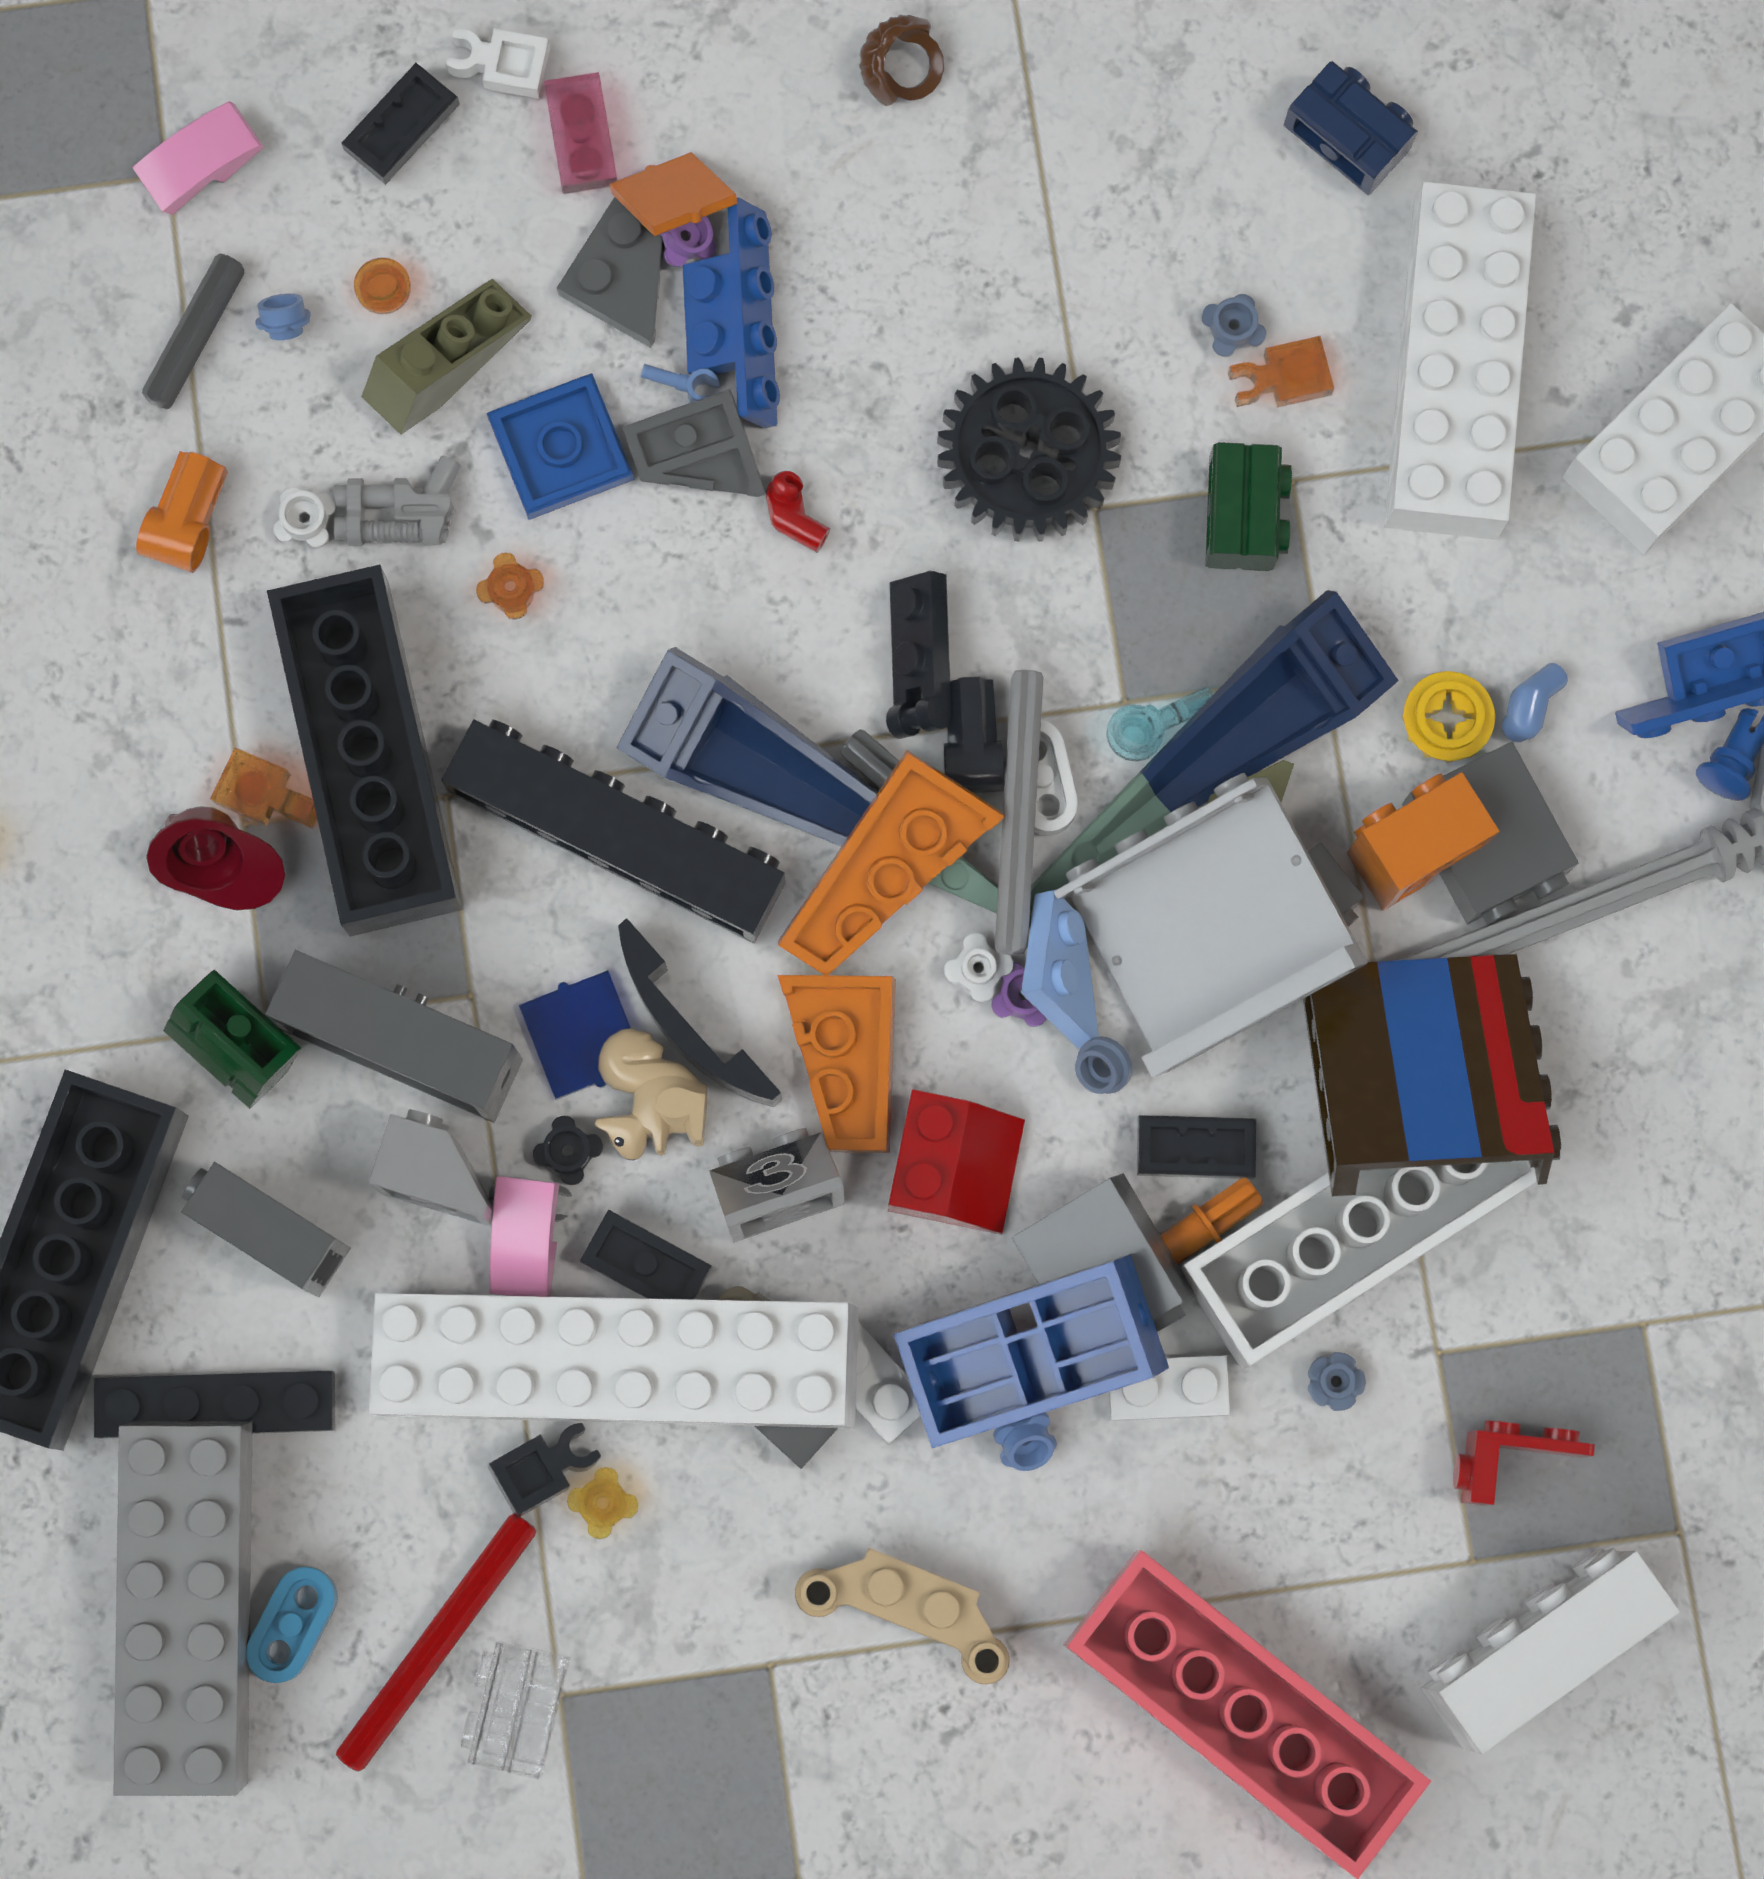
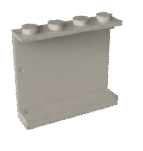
M1242 773L1225 781L1214 789L1218 797L1217 799L1199 809L1195 802L1176 809L1164 817L1168 827L1150 837L1145 830H1142L1125 838L1114 846L1118 853L1117 856L1099 865L1096 858H1093L1076 866L1065 874L1069 883L1054 891L1057 899L1071 897L1146 1037L1152 1051L1141 1058L1152 1078L1170 1072L1368 964L1267 777L1248 780L1245 773Z

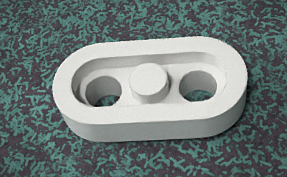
M1041 720L1040 746L1043 747L1046 755L1038 763L1034 832L1040 835L1051 836L1063 832L1071 825L1077 812L1078 799L1063 737L1054 725ZM1042 799H1052L1057 803L1059 810L1053 816H1044L1038 811L1037 804Z

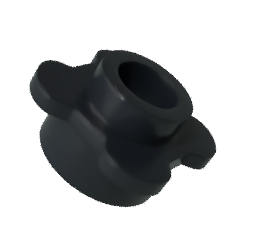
M560 1116L552 1122V1130L546 1136L544 1143L535 1146L533 1158L538 1166H549L558 1172L564 1184L577 1185L583 1181L584 1169L590 1160L601 1155L603 1143L598 1135H587L576 1127L573 1118ZM566 1145H571L574 1149L573 1154L570 1156H565L562 1152Z

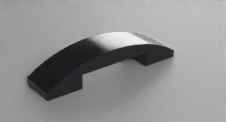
M627 918L618 925L620 943L630 976L647 1012L667 1040L687 1061L717 1084L751 1101L775 1107L782 1100L781 1092L748 1054L741 1049L724 1064L653 984L668 971L666 962Z

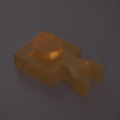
M1321 336L1266 348L1263 355L1266 365L1259 366L1251 362L1230 365L1228 370L1229 380L1246 377L1254 384L1252 390L1236 394V407L1255 403L1259 400L1260 396L1271 392L1274 394L1278 408L1331 396L1334 391V384Z

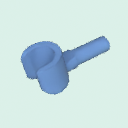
M644 364L640 376L641 378L686 392L690 403L708 397L696 394L694 390L697 386L708 384L712 387H720L717 376L708 369L696 370L689 376Z

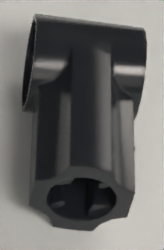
M963 677L950 681L951 721L947 726V743H944L943 747L944 773L972 793L1004 791V756L1002 740H997L993 679Z

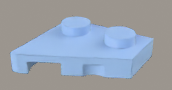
M1055 890L1035 894L1021 994L1079 1049L1090 1039L1099 1037L1085 923L1079 912L1074 910L1064 898H1056Z

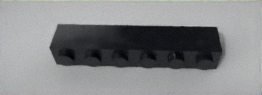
M473 719L441 779L447 792L755 944L786 884L785 872L777 869L780 864L779 860L755 847H749L747 852L744 853L726 844L728 836L707 823L697 821L695 827H692L675 819L674 816L677 811L659 799L646 796L644 801L641 802L623 793L625 785L604 772L595 770L590 777L572 768L574 760L551 746L543 745L540 751L520 742L523 736L520 732L505 723L492 719L489 726Z

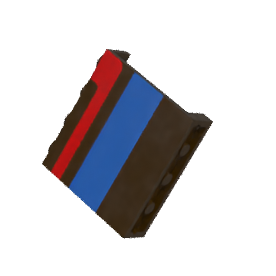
M1517 954L1368 962V964L1303 999L1332 1197L1356 1195L1360 1170L1529 1161L1530 1168H1535L1537 1184H1547L1552 1161L1560 1160L1561 1137L1558 1125H1549L1546 1110L1551 1108V1083L1548 1074H1539L1537 1060H1540L1542 1057V1036L1539 1025H1530L1528 1011L1532 1010L1533 1005L1532 983L1530 977H1521Z

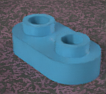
M301 1567L291 1570L279 1581L249 1639L246 1649L248 1665L251 1671L261 1680L269 1683H282L296 1678L305 1669L337 1605V1588L327 1573L318 1568ZM307 1585L312 1586L318 1593V1601L311 1609L303 1608L298 1602L299 1591ZM277 1640L286 1642L290 1648V1656L282 1664L276 1663L270 1656V1648Z

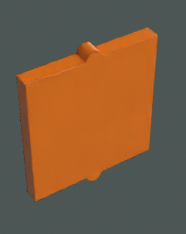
M692 152L657 166L648 165L644 171L610 183L611 194L654 236L690 222L698 223L702 220V217L737 204L736 193Z

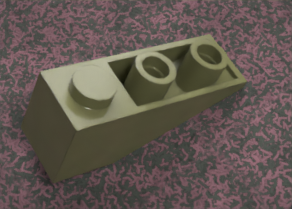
M491 279L376 355L361 397L402 435L440 409L530 322L532 315L494 279Z

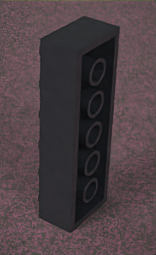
M381 565L267 590L341 926L351 937L463 910L391 589Z
M66 1069L64 1070L0 1238V1432L48 1449L64 1451L189 1115L177 1107Z

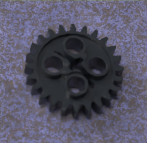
M1019 357L1014 359L1012 373L1005 375L997 363H994L991 366V381L989 383L976 374L971 376L970 385L974 393L973 395L957 389L954 395V402L961 411L953 409L944 410L943 422L953 430L938 431L937 444L950 450L938 454L937 466L953 470L943 477L944 489L961 487V490L955 497L954 506L959 509L972 503L975 507L972 512L971 523L974 525L982 521L986 516L992 518L991 535L996 536L1004 525L1007 524L1012 526L1014 541L1019 542L1025 527H1032L1038 542H1041L1044 539L1046 525L1052 524L1055 530L1061 536H1064L1068 527L1067 517L1071 516L1076 522L1084 525L1088 518L1084 504L1101 509L1105 498L1097 488L1112 490L1116 477L1105 469L1119 468L1121 455L1107 449L1119 445L1121 432L1104 429L1114 422L1115 412L1114 410L1097 412L1096 409L1101 404L1104 393L1099 390L1086 396L1083 391L1087 376L1082 374L1072 383H1069L1065 380L1066 364L1064 363L1058 366L1053 375L1045 373L1044 359L1040 357L1035 363L1033 372H1025ZM1014 404L1025 409L1028 417L1022 422L1010 423L1002 419L998 411L1006 405ZM1058 426H1071L1078 431L1081 438L1073 444H1061L1053 438L1051 431ZM990 429L996 436L986 437L982 434V430ZM1028 441L1038 445L1037 451L1034 450L1029 458L1020 455V449H1024ZM992 454L1002 458L1007 467L1000 473L989 474L979 468L977 461L985 455ZM1072 462L1076 465V469H1065L1062 463ZM1037 476H1049L1057 482L1059 490L1052 495H1040L1033 491L1029 483Z

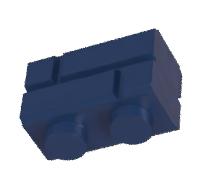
M1330 61L1313 79L1312 83L1292 102L1288 108L1283 126L1369 196L1387 177L1388 173L1408 154L1418 131L1412 127L1413 120L1403 107L1394 102H1388L1385 105L1370 92L1369 82L1359 71L1352 67H1346L1343 70L1336 63Z

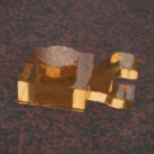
M236 747L234 748L210 797L216 805L267 826L274 811L313 829L317 821L313 799L285 788L291 776L287 769Z

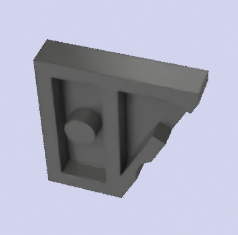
M614 197L557 286L558 295L651 348L656 336L655 322L660 289V264L663 253L662 236H654Z
M731 389L622 427L642 482L665 485L673 484L701 490L746 494L753 497H760L766 494V489L741 417L738 415Z

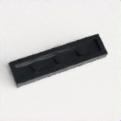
M335 1371L94 1378V1438H119V1426L133 1421L252 1422V1434L335 1431Z

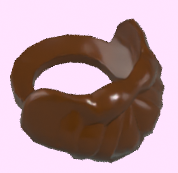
M912 15L890 17L885 22H879L878 28L868 33L866 42L861 47L859 54L861 58L859 64L860 74L864 85L882 105H892L898 98L909 101L922 99L932 93L941 82L944 71L943 54L938 43L929 36L931 25L927 19ZM897 38L904 42L920 45L929 57L930 67L928 74L923 82L915 87L906 88L900 86L884 70L886 55Z

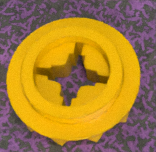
M1442 671L1423 678L1412 688L1407 696L1401 719L1404 721L1408 741L1414 743L1422 751L1425 758L1432 757L1449 764L1457 760L1471 758L1485 746L1494 729L1495 710L1491 697L1478 681L1463 673ZM1446 695L1449 696V704L1452 705L1453 714L1462 715L1463 718H1472L1456 723L1449 739H1447V732H1444L1443 723L1433 721V718H1425L1438 714L1442 710L1443 704L1446 701Z

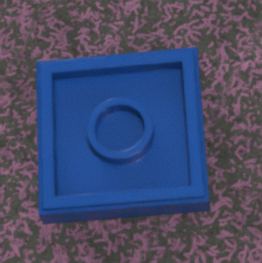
M592 373L486 413L528 520L634 480L632 470Z

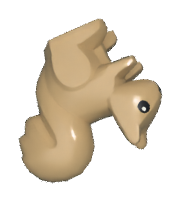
M635 1028L622 1029L609 1036L602 1046L598 1062V1070L606 1084L615 1090L633 1094L631 1115L598 1118L595 1120V1126L598 1130L608 1135L615 1150L622 1157L631 1161L637 1160L643 1155L648 1138L653 1139L655 1150L661 1156L665 1155L669 1135L674 1133L688 1134L693 1145L703 1146L708 1085L701 1083L687 1067L680 1063L662 1059L663 1045L654 1041L651 1033L638 1031Z

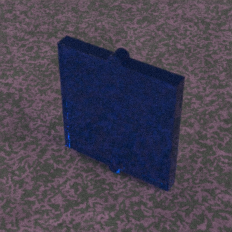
M608 970L571 985L561 982L558 985V990L519 1005L555 1100L594 1085L598 1088L606 1086L598 1070L599 1054L602 1046L609 1036L619 1030L631 1028Z

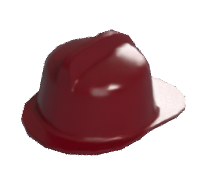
M199 806L186 809L179 814H170L165 821V827L150 841L146 854L149 872L159 883L216 906L236 911L256 909L270 903L282 890L286 875L283 860L273 846L257 836L238 829L229 815L213 807Z

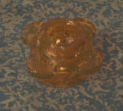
M501 553L494 558V569L488 578L477 584L476 593L482 603H493L496 608L505 612L506 617L509 619H520L526 615L527 607L533 601L535 592L543 589L544 578L538 569L528 570L518 564L513 554ZM509 581L516 584L515 589L512 591L505 589V584Z

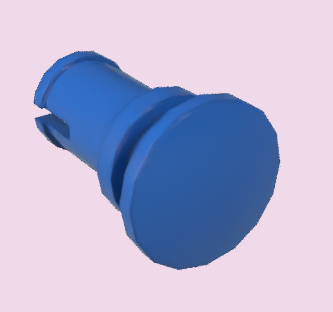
M1750 708L1742 709L1724 745L1714 749L1710 756V762H1703L1697 767V779L1714 794L1734 801H1742L1748 798L1751 792L1748 781L1752 779L1755 773L1754 761L1764 744V715L1754 732H1749V728L1759 711Z

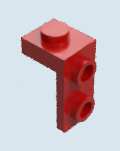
M1485 1420L1484 1431L1474 1430L1467 1432L1465 1454L1458 1453L1455 1459L1453 1486L1454 1489L1462 1490L1461 1503L1482 1506L1494 1505L1500 1448L1586 1458L1594 1456L1595 1444L1579 1442L1580 1431L1545 1427L1543 1438L1520 1435L1521 1424Z

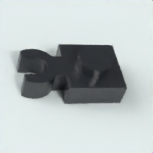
M576 1423L567 1427L560 1435L557 1445L550 1449L540 1434L488 1464V1470L517 1518L569 1490L570 1484L564 1476V1472L567 1470L584 1472L597 1464L601 1457L598 1450L591 1452L585 1457H578L570 1450V1442L580 1437L586 1430L583 1423Z

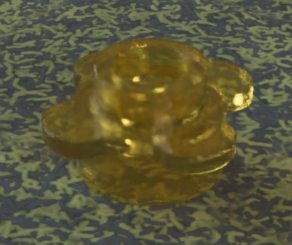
M609 1467L599 1468L591 1482L587 1483L583 1488L572 1489L567 1498L569 1509L581 1514L582 1518L588 1523L587 1530L589 1535L596 1539L607 1538L616 1523L623 1518L634 1517L639 1507L637 1498L623 1490L618 1483V1473ZM601 1497H605L609 1501V1505L605 1509H600L597 1505V1501Z

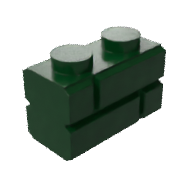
M1225 442L1213 444L1209 456L1205 567L1270 571L1274 569L1279 554H1288L1290 520L1280 519V499L1290 498L1292 466L1281 464L1282 447L1279 445H1245L1244 443Z
M215 969L206 975L175 1005L170 1019L163 1029L170 1038L221 1084L230 1086L232 1088L231 1093L249 1109L284 1077L301 1050V1047Z

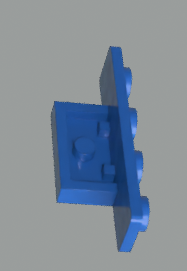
M737 198V204L728 207L730 253L682 265L687 372L692 374L699 369H708L717 375L736 370L738 415L761 427L770 428L777 426V406L780 402V391L775 380L774 352L777 348V336L772 324L771 298L774 295V281L770 273L768 246L771 242L772 232L764 210L741 198Z
M1764 612L1658 642L1657 646L1667 697L1615 712L1617 724L1632 735H1637L1639 738H1654L1669 733L1672 730L1671 725L1687 720L1709 722L1722 718L1726 714L1725 709L1742 704L1751 707L1764 706Z

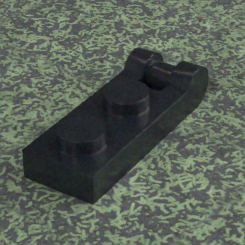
M930 570L890 582L893 706L889 708L886 714V724L889 732L897 739L915 736L920 732L921 728L927 732L944 729L951 721L947 574Z

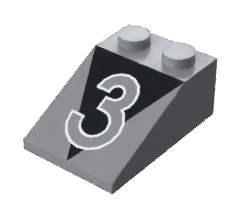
M801 1128L774 1138L773 1141L776 1148L753 1155L751 1147H746L717 1158L720 1167L709 1170L733 1243L844 1205V1186L821 1132L809 1136L807 1129Z

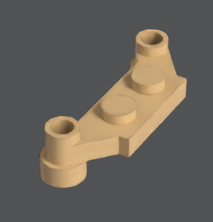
M868 1548L865 1558L829 1571L819 1568L809 1570L799 1578L796 1584V1602L800 1609L810 1616L824 1617L833 1613L838 1606L847 1604L958 1649L961 1653V1664L965 1674L976 1683L993 1684L1003 1678L1008 1670L1010 1663L1008 1650L1000 1640L993 1636L976 1603L980 1592L871 1548ZM815 1581L826 1583L830 1589L829 1600L821 1605L813 1604L807 1597V1589ZM983 1649H991L997 1656L996 1666L988 1672L978 1670L975 1665V1657Z

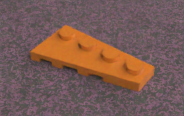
M906 750L779 938L778 946L821 974L829 975L882 928V924L896 911L923 891V887L948 865L950 867L968 851L967 848L987 830L990 831L1005 817L1004 813L909 750Z

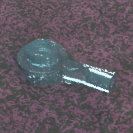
M1205 687L1160 709L1151 704L1147 706L1132 704L1120 708L1112 715L1107 724L1106 737L1109 747L1117 756L1128 761L1138 762L1150 758L1162 744L1165 731L1190 720L1212 697V692L1208 687Z

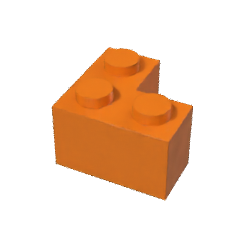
M1463 772L1447 781L1442 773L1433 776L1411 791L1415 800L1396 810L1392 802L1382 806L1362 820L1364 825L1354 831L1357 839L1348 850L1347 855L1382 911L1432 883L1440 872L1489 844L1500 832Z

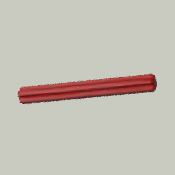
M514 1514L508 1516L337 1749L336 1756L343 1764L357 1772L365 1769L535 1537L536 1529L532 1524L522 1517L517 1518Z

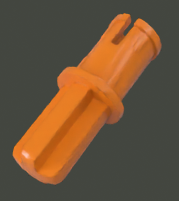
M1241 1178L1201 1207L1194 1203L1191 1206L1192 1213L1160 1234L1179 1265L1213 1240L1216 1244L1222 1241L1220 1235L1262 1206V1197L1251 1181L1247 1178Z

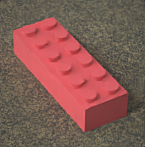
M1136 1550L1063 1644L1068 1650L1356 1879H1359L1431 1783L1430 1779L1142 1550Z

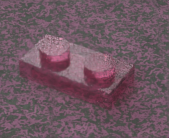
M599 72L544 81L563 194L610 187V183L617 181Z

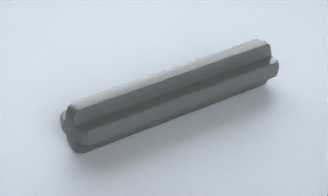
M221 253L214 257L142 389L145 399L153 405L169 409L174 404L244 276V268L236 259Z

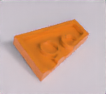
M778 975L782 993L786 997L792 1018V1027L796 1041L802 1052L810 1080V1089L828 1149L831 1152L890 1153L896 979L893 976Z

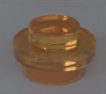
M375 258L363 264L356 273L354 291L359 303L366 310L376 314H389L399 310L407 302L411 293V281L406 269L399 262L390 258Z

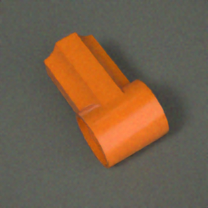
M179 451L158 507H151L142 521L136 542L137 554L194 573L200 566L210 538L208 523L228 474L226 467L216 463L209 457L191 451Z

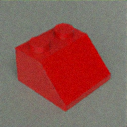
M912 1089L887 1212L1002 1235L1025 1119L972 1101Z

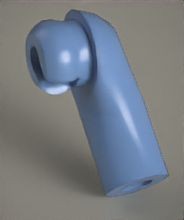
M1556 663L1547 664L1512 691L1508 702L1507 715L1502 723L1503 732L1509 740L1513 742L1530 740L1543 728L1549 698L1563 689L1568 682L1567 674L1561 666Z

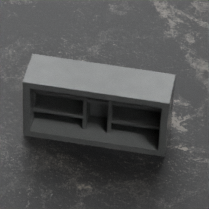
M295 949L265 1013L282 1031L495 1123L523 1062V1058L512 1043L427 1007L426 1004L429 998L425 995L418 993L415 1001L404 997L407 988L397 984L392 992Z

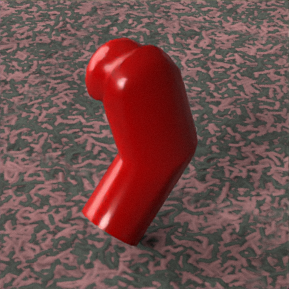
M781 471L774 476L773 481L768 484L766 490V501L771 524L781 534L818 553L824 545L831 528L805 514L801 492L803 489L801 478L794 472Z

